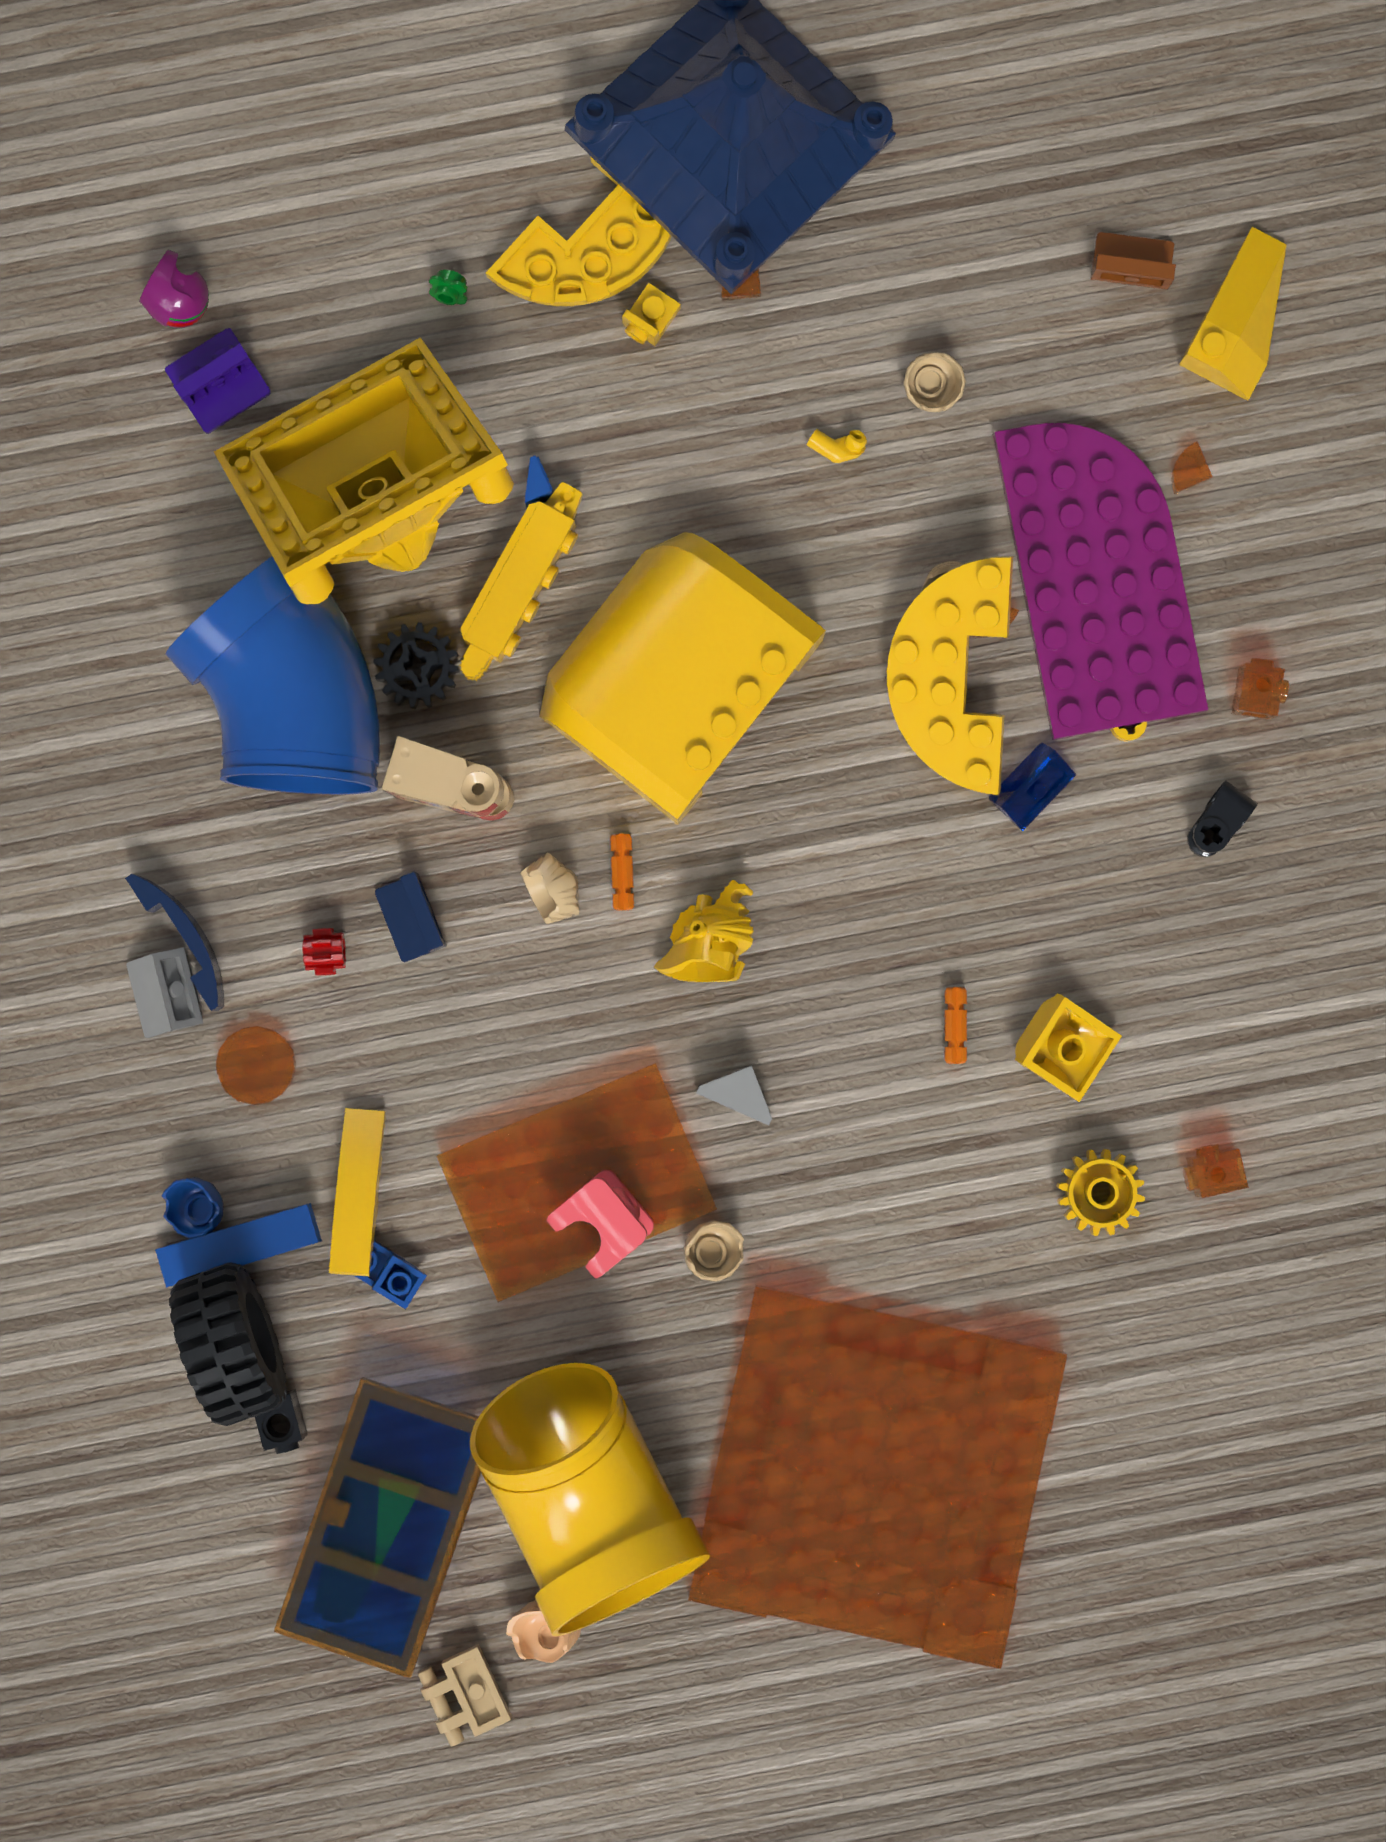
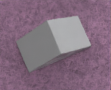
M752 1065L701 1084L697 1089V1094L766 1125H769L772 1120Z

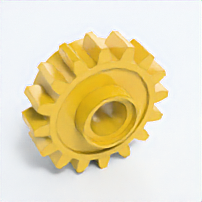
M1089 1149L1086 1151L1087 1160L1085 1161L1078 1156L1072 1157L1073 1163L1076 1166L1073 1170L1062 1168L1061 1172L1068 1179L1066 1183L1060 1182L1056 1184L1057 1188L1065 1191V1196L1059 1198L1057 1203L1069 1206L1070 1209L1063 1216L1067 1220L1077 1217L1078 1220L1075 1228L1082 1231L1089 1224L1090 1232L1094 1236H1098L1101 1228H1104L1107 1234L1114 1235L1115 1225L1119 1224L1127 1229L1129 1227L1127 1221L1129 1215L1136 1217L1140 1215L1139 1211L1134 1207L1136 1202L1145 1201L1144 1196L1137 1194V1188L1144 1185V1180L1134 1179L1132 1176L1138 1169L1136 1165L1123 1166L1126 1158L1123 1154H1118L1114 1160H1111L1110 1150L1103 1149L1100 1158H1097L1095 1152ZM1105 1181L1109 1185L1110 1195L1106 1201L1096 1203L1091 1195L1092 1188L1096 1183Z

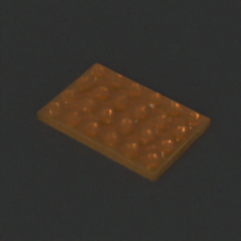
M656 1063L437 1155L497 1302L587 1265L589 1260L600 1250L601 1237L598 1230L591 1223L575 1221L563 1230L556 1232L546 1220L555 1209L603 1170L613 1171L653 1219L654 1229L646 1239L717 1210Z

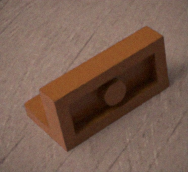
M1099 232L1095 241L1091 280L1168 290L1175 276L1176 264H1172L1174 243L1172 241Z

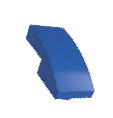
M374 1240L369 1277H355L372 1286V1290L406 1310L427 1275L398 1254Z

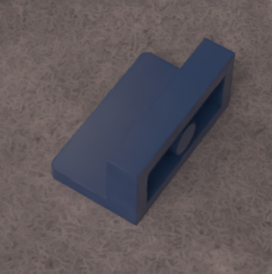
M415 871L401 876L399 881L375 890V895L402 962L411 961L447 946L420 876Z

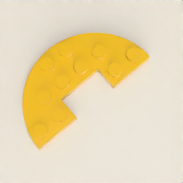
M590 157L591 163L617 185L616 188L568 240H565L541 217L537 216L488 269L486 276L507 292L531 302L551 306L586 305L612 297L641 279L661 257L672 236Z
M997 556L966 563L947 572L927 586L914 599L899 622L892 639L887 664V688L892 712L901 733L917 756L927 766L947 780L973 791L999 795L1001 789L1005 715L965 712L969 635L1004 638L1009 636L1013 556Z

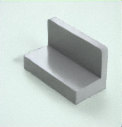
M184 947L152 953L127 962L126 966L145 1038L203 1024L194 985L190 979L191 973Z

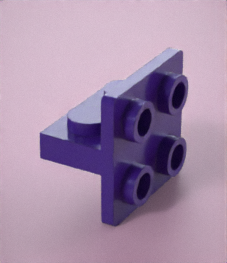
M230 328L224 329L165 368V372L174 384L173 387L206 434L213 432L271 394V390Z

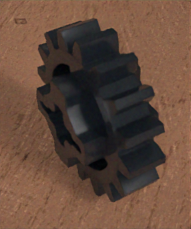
M418 622L415 631L410 632L406 624H402V635L397 637L393 632L389 631L387 635L391 643L388 646L385 644H378L377 646L384 656L383 658L373 660L375 666L383 668L382 672L375 675V679L378 682L387 681L382 691L386 696L396 692L394 700L396 704L401 705L407 698L409 699L411 709L417 708L419 700H423L426 706L430 708L432 707L431 697L437 695L438 698L444 701L446 696L442 689L445 686L455 688V682L449 677L450 674L460 673V668L451 664V660L456 659L459 655L456 650H446L451 643L448 636L440 640L437 639L439 634L437 627L434 626L428 633H425L424 625ZM417 641L428 642L435 646L438 651L426 652L419 648ZM402 646L404 651L399 661L391 665L395 652ZM412 650L421 662L427 663L421 666L422 673L420 675L422 682L412 670H407V668L413 665ZM442 668L438 681L431 686L430 679L435 670ZM408 680L414 683L417 692L403 689L395 681Z

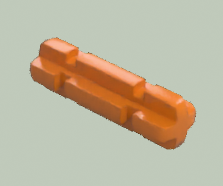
M625 833L613 834L610 838L611 851H614V856L611 857L612 888L615 889V894H612L613 908L617 911H628L634 908V893H631V888H634L633 859L629 855V851H632V837L630 834Z
M948 987L945 990V1004H948V1010H945V1041H948V1047H945V1061L948 1064H963L967 1061V1047H964V1041H967V1010H964V1004H967V990L964 987Z

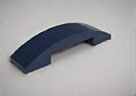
M130 874L125 879L146 911L154 913L162 907L164 908L203 968L190 977L191 981L211 1011L222 1009L224 1007L222 976L215 953L202 928L190 912L165 889L139 875Z

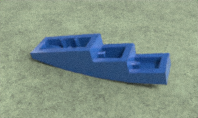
M309 1203L214 1231L205 1236L155 1249L167 1288L175 1285L180 1279L232 1262L245 1265L321 1242L322 1239L312 1205Z

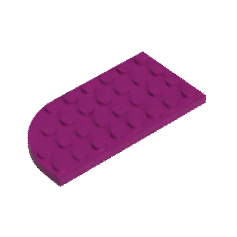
M1043 423L994 432L993 438L1052 740L1209 710L1171 516L1164 494L1151 471L1134 452L1119 441L1102 432L1080 425Z

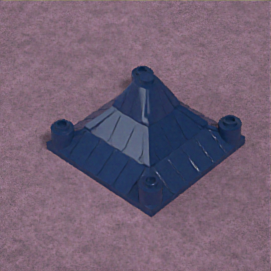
M759 0L698 1L693 8L654 42L646 52L639 56L622 74L610 83L602 93L588 94L582 97L576 104L574 117L565 124V131L730 294L735 292L891 143L896 135L891 129L893 123L892 114L885 105L875 101L862 103Z

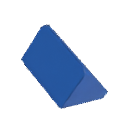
M536 455L530 457L525 493L526 508L532 503L546 502L553 494L552 486L539 457H536Z

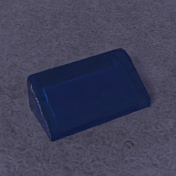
M1040 743L1001 783L1000 794H991L989 800L1021 831H1024L1076 776V773L1056 750L1044 743Z

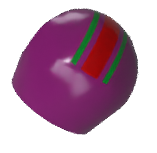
M168 249L147 282L139 302L152 318L163 326L185 328L198 322L204 315L209 303V290L206 281L198 271L191 275H185L178 271L176 267L178 253Z

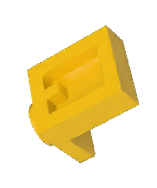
M648 283L632 308L626 310L622 315V323L626 327L624 331L629 337L640 344L648 341L656 346L681 309V304Z

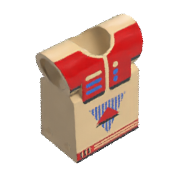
M397 736L381 790L398 799L474 816L483 820L494 821L503 818L509 813L514 802L512 787L494 770L485 765H480Z

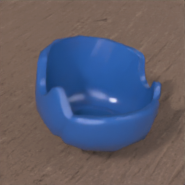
M198 1177L176 1180L162 1194V1198L166 1201V1210L163 1216L180 1235L190 1239L205 1236L211 1233L222 1220L224 1210L223 1198L214 1184Z

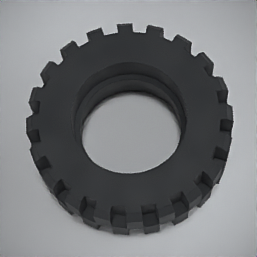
M230 1262L178 1280L171 1289V1297L169 1298L171 1323L175 1331L173 1333L189 1383L193 1386L195 1396L199 1404H202L206 1415L211 1417V1421L215 1424L229 1426L279 1408L285 1401L287 1387L285 1385L287 1382L286 1373L283 1368L284 1362L279 1350L277 1336L272 1327L270 1315L267 1313L263 1298L259 1294L254 1280L250 1278L249 1272L242 1265Z

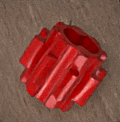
M334 928L312 929V935H303L302 948L305 970H315V975L319 976L335 975L336 969L346 968V945L343 933H334Z

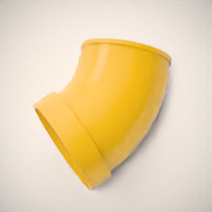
M567 1363L536 1371L516 1381L498 1394L476 1420L470 1436L471 1455L480 1468L539 1586L540 1591L535 1595V1599L552 1636H561L580 1630L617 1614L684 1578L710 1558V1554L692 1518H682L647 1444L619 1392L616 1382L604 1369L585 1363Z

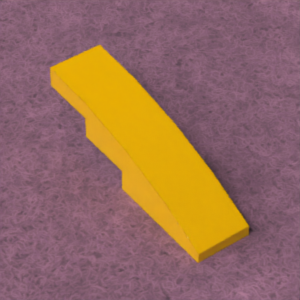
M345 1108L332 1226L330 1274L368 1277L370 1275L379 1204L378 1190L382 1166L381 1152L386 1120L385 1111Z

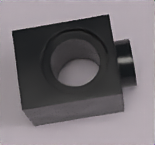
M296 1389L287 1391L286 1399L279 1408L255 1416L264 1451L275 1448L276 1454L295 1450L299 1448L298 1441H302L308 1435ZM274 1414H283L289 1419V1432L279 1433L273 1429L271 1419Z

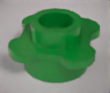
M440 270L436 275L430 277L429 283L432 285V288H430L429 294L437 301L446 305H463L467 302V297L464 293L467 292L468 287L466 286L467 281L464 276L452 270Z

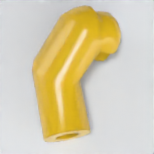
M816 429L807 442V446L830 461L841 463L862 455L866 449L867 438L863 432L852 430L849 435L834 440Z

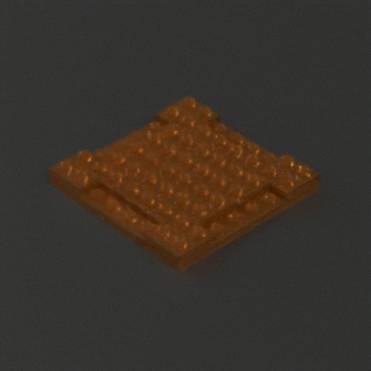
M755 1284L701 1538L710 1554V1558L693 1571L688 1601L765 1618L767 1615L917 1647L921 1648L925 1653L1001 1669L1018 1591L1016 1585L1048 1433H1051L1067 1354L1061 1350Z

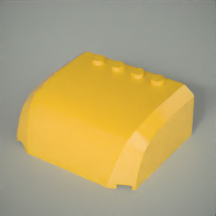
M683 532L643 552L549 671L539 717L679 825L701 797L702 788L794 670L796 669L799 672L822 643L826 630L721 549L698 535Z

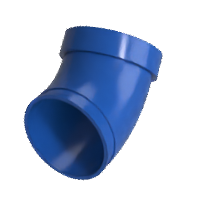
M271 556L200 615L172 643L165 653L192 685L201 682L215 705L222 732L221 756L223 757V769L220 770V780L241 787L290 793L346 795L375 792L378 790L376 776L380 760L378 711L367 662L355 633L339 605L330 594L326 600L319 604L300 603L274 558Z

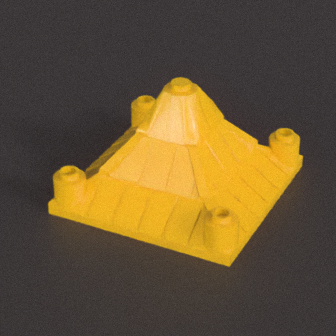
M421 337L214 451L297 600L303 604H319L326 600L333 590L334 581L325 566L329 562L334 565L368 560L373 565L397 572L411 571L418 568L426 560L434 543L439 525L438 520L463 493V487L470 485L479 502L497 504L508 497L514 486L513 479L506 467L508 464L502 452Z

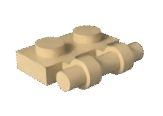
M479 1644L443 1660L441 1665L446 1673V1677L437 1680L431 1666L417 1673L423 1685L420 1689L425 1701L430 1700L438 1718L435 1722L440 1734L445 1733L451 1747L465 1740L459 1727L466 1723H469L474 1737L510 1721L512 1718ZM453 1690L462 1709L452 1712L444 1695L445 1693Z

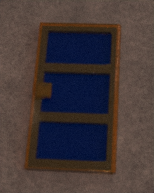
M365 1377L360 1379L274 1632L403 1677H412L481 1475V1470L470 1451L471 1432L479 1416Z

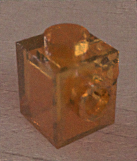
M1252 658L1250 663L1240 666L1238 668L1231 714L1267 720L1277 717L1279 705L1286 702L1289 681L1283 680L1285 669L1274 667V661L1260 658Z
M1212 1144L1196 1148V1156L1186 1158L1188 1167L1183 1168L1185 1184L1188 1191L1194 1190L1196 1197L1206 1198L1249 1188L1238 1148L1230 1147L1220 1150L1219 1144Z

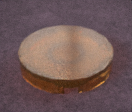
M253 1026L242 1028L228 1036L219 1049L216 1070L226 1093L239 1102L256 1105L272 1102L286 1092L293 1082L296 1061L294 1051L285 1037L274 1029Z

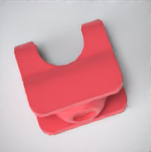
M611 1170L599 1172L555 1209L546 1220L556 1232L563 1230L575 1221L591 1223L598 1230L601 1237L600 1250L585 1266L595 1279L604 1275L641 1245L654 1229V1221Z

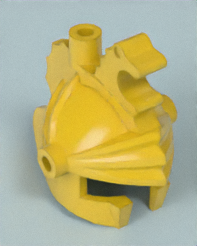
M731 880L729 885L724 887V891L720 893V897L716 899L714 905H712L713 898L711 896L698 895L696 906L690 905L687 910L681 912L678 920L673 924V930L669 937L673 942V946L654 965V968L668 977L686 982L737 981L745 966V963L737 960L740 954L751 947L753 943L752 934L754 932L753 927L750 926L751 918L744 917L749 913V909L738 902L745 895L751 896L753 890L744 883L739 884L737 881Z

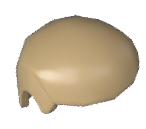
M933 352L922 354L910 363L906 369L903 385L908 400L918 409L927 412H941L950 409L962 397L966 380L962 366L953 357L946 353Z
M711 1220L698 1224L690 1231L684 1245L685 1262L688 1269L700 1279L717 1282L730 1277L744 1259V1238L742 1234L730 1223Z

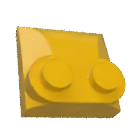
M1057 993L1041 1004L1019 1038L1015 1048V1060L1080 1102L1122 1035L1068 998Z

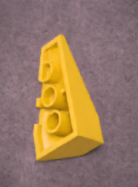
M1251 227L1179 363L1180 366L1247 401L1250 399L1268 363L1287 244Z

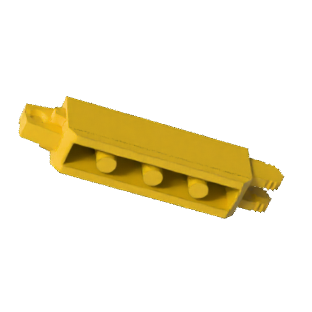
M561 482L545 504L540 501L529 504L460 628L461 633L469 647L463 656L464 660H461L460 671H463L462 674L465 675L468 681L481 679L484 676L483 673L487 672L493 659L501 663L505 655L510 658L512 657L521 641V636L517 635L524 621L530 623L533 620L540 606V602L536 600L543 587L549 589L559 572V568L555 564L562 552L568 555L578 538V534L574 532L576 528L574 518L583 494L569 484Z

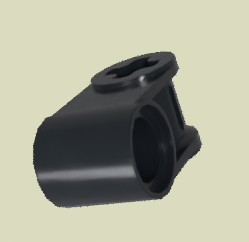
M1225 780L1205 806L1204 812L1190 829L1187 838L1190 850L1200 857H1209L1221 851L1247 821L1258 803ZM1210 829L1214 832L1212 836L1214 842L1205 845L1202 842L1205 837L1203 833Z

